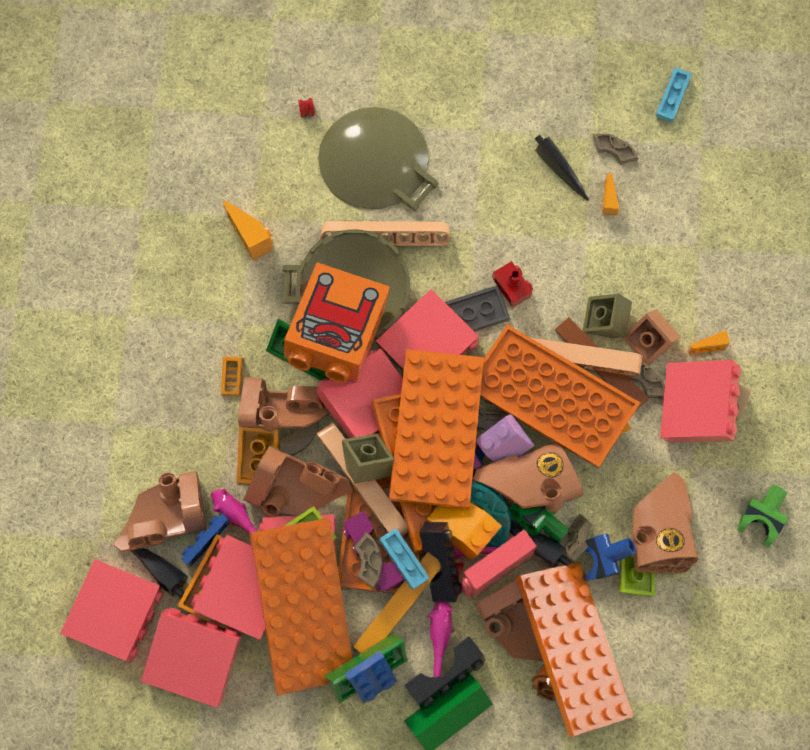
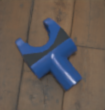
M608 534L587 539L586 544L588 548L585 551L592 555L594 565L588 571V574L583 575L585 581L607 578L620 573L617 561L636 554V547L631 538H626L612 544Z

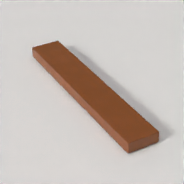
M569 317L555 329L567 343L598 347ZM594 370L606 383L639 401L640 406L638 408L649 399L627 375Z

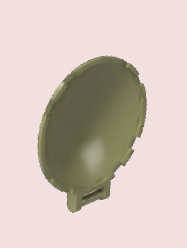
M380 107L354 110L339 118L328 129L321 142L319 167L324 182L338 198L350 205L381 209L403 202L415 212L433 188L436 189L439 185L437 180L426 173L428 149L421 131L410 119L396 111ZM423 182H426L427 185L412 200L410 196Z
M348 229L332 233L330 236L318 241L309 250L301 265H283L284 292L281 297V303L300 304L316 263L389 286L387 306L375 337L387 331L401 317L408 303L410 276L406 262L398 249L390 241L388 242L378 234L370 231ZM292 273H297L296 296H291Z

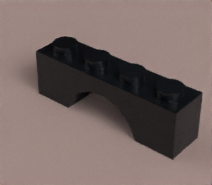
M424 522L419 532L422 550L434 555L442 568V571L438 572L430 583L432 601L456 602L459 594L462 593V583L458 579L459 566L455 563L456 550L452 547V530H449L448 522Z
M470 636L453 648L455 654L454 664L446 674L440 677H428L420 673L404 685L421 710L424 707L432 706L437 697L449 693L453 685L457 682H463L467 679L470 672L473 670L477 671L484 665L486 661L485 656Z

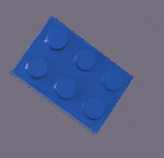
M223 514L220 517L216 515L209 523L210 528L206 532L203 530L196 537L197 542L193 547L189 545L183 551L182 555L184 557L181 560L191 567L211 545L216 534L220 535L230 524L228 518Z
M381 651L345 673L363 704L373 700L377 694L383 690L390 689L397 682Z

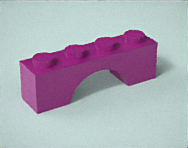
M364 511L343 522L345 528L342 530L348 540H353L355 545L352 548L357 557H359V554L354 549L356 544L366 532L370 536L374 533V527ZM382 562L381 575L375 586L377 592L381 590L385 594L404 583L403 577L393 562Z

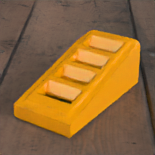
M608 173L605 179L602 213L617 215L619 211L617 194L612 173Z
M727 330L691 344L688 353L696 354L725 350L729 345Z
M223 357L221 395L240 396L243 358ZM227 363H238V367H227ZM227 370L237 371V375L227 374ZM226 378H236L237 382H226ZM226 386H237V389L227 390Z

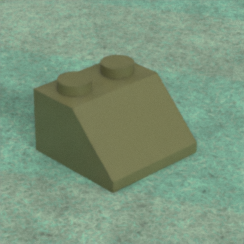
M619 293L589 297L583 332L608 338L626 337L632 301Z
M378 433L342 439L346 470L355 484L390 477L395 459Z

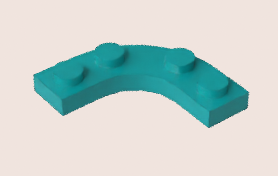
M472 480L470 502L484 508L501 525V528L486 546L499 548L506 543L511 528L509 507L497 491Z

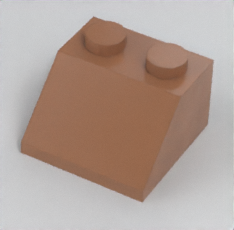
M655 309L646 313L627 332L626 337L622 338L635 353L641 354L643 356L642 361L649 365L670 349L681 336L661 313Z

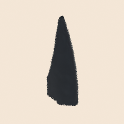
M538 135L535 138L539 144L535 150L538 155L570 188L588 201L587 194L578 177L550 137L543 139L541 135Z
M511 520L510 533L516 536L524 529ZM527 533L537 546L534 554L554 568L560 563L566 566L571 563L572 560L564 556L566 547L541 533L535 536Z
M145 548L130 550L144 564L165 591L172 597L176 594L179 598H182L185 591L181 587L188 579V576L183 571Z

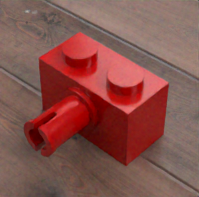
M511 261L494 271L492 279L513 308L532 296L533 287L528 280L525 281L520 267L518 265L515 266Z

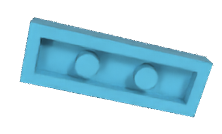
M674 68L655 117L673 123L692 73Z
M396 528L378 540L412 591L430 579Z

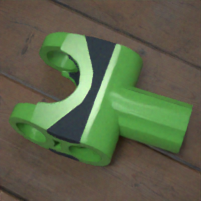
M771 485L763 502L752 497L742 514L737 530L743 533L748 524L758 521L763 523L767 536L763 545L769 547L780 534L788 519L786 515L778 512L787 492L779 486Z

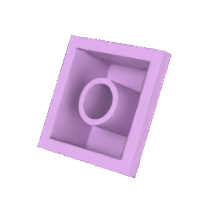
M512 414L504 417L476 439V443L485 455L494 462L511 455L520 457L535 446Z

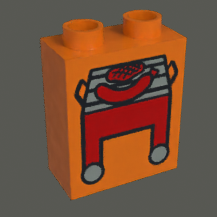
M316 263L285 337L284 358H287L288 363L299 370H309L310 367L325 371V375L329 379L338 383H346L348 379L358 382L385 312L390 287Z

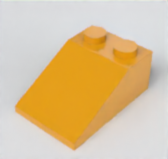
M223 201L226 215L252 260L272 251L271 244H273V240L267 226L263 227L260 221L228 201Z
M239 427L237 483L250 484L269 446L271 445L277 449L280 448L281 428L268 432L263 430L262 427Z
M471 502L469 509L437 506L426 519L428 522H448L449 530H452L453 534L452 544L470 560L482 551L501 528V525L487 512Z

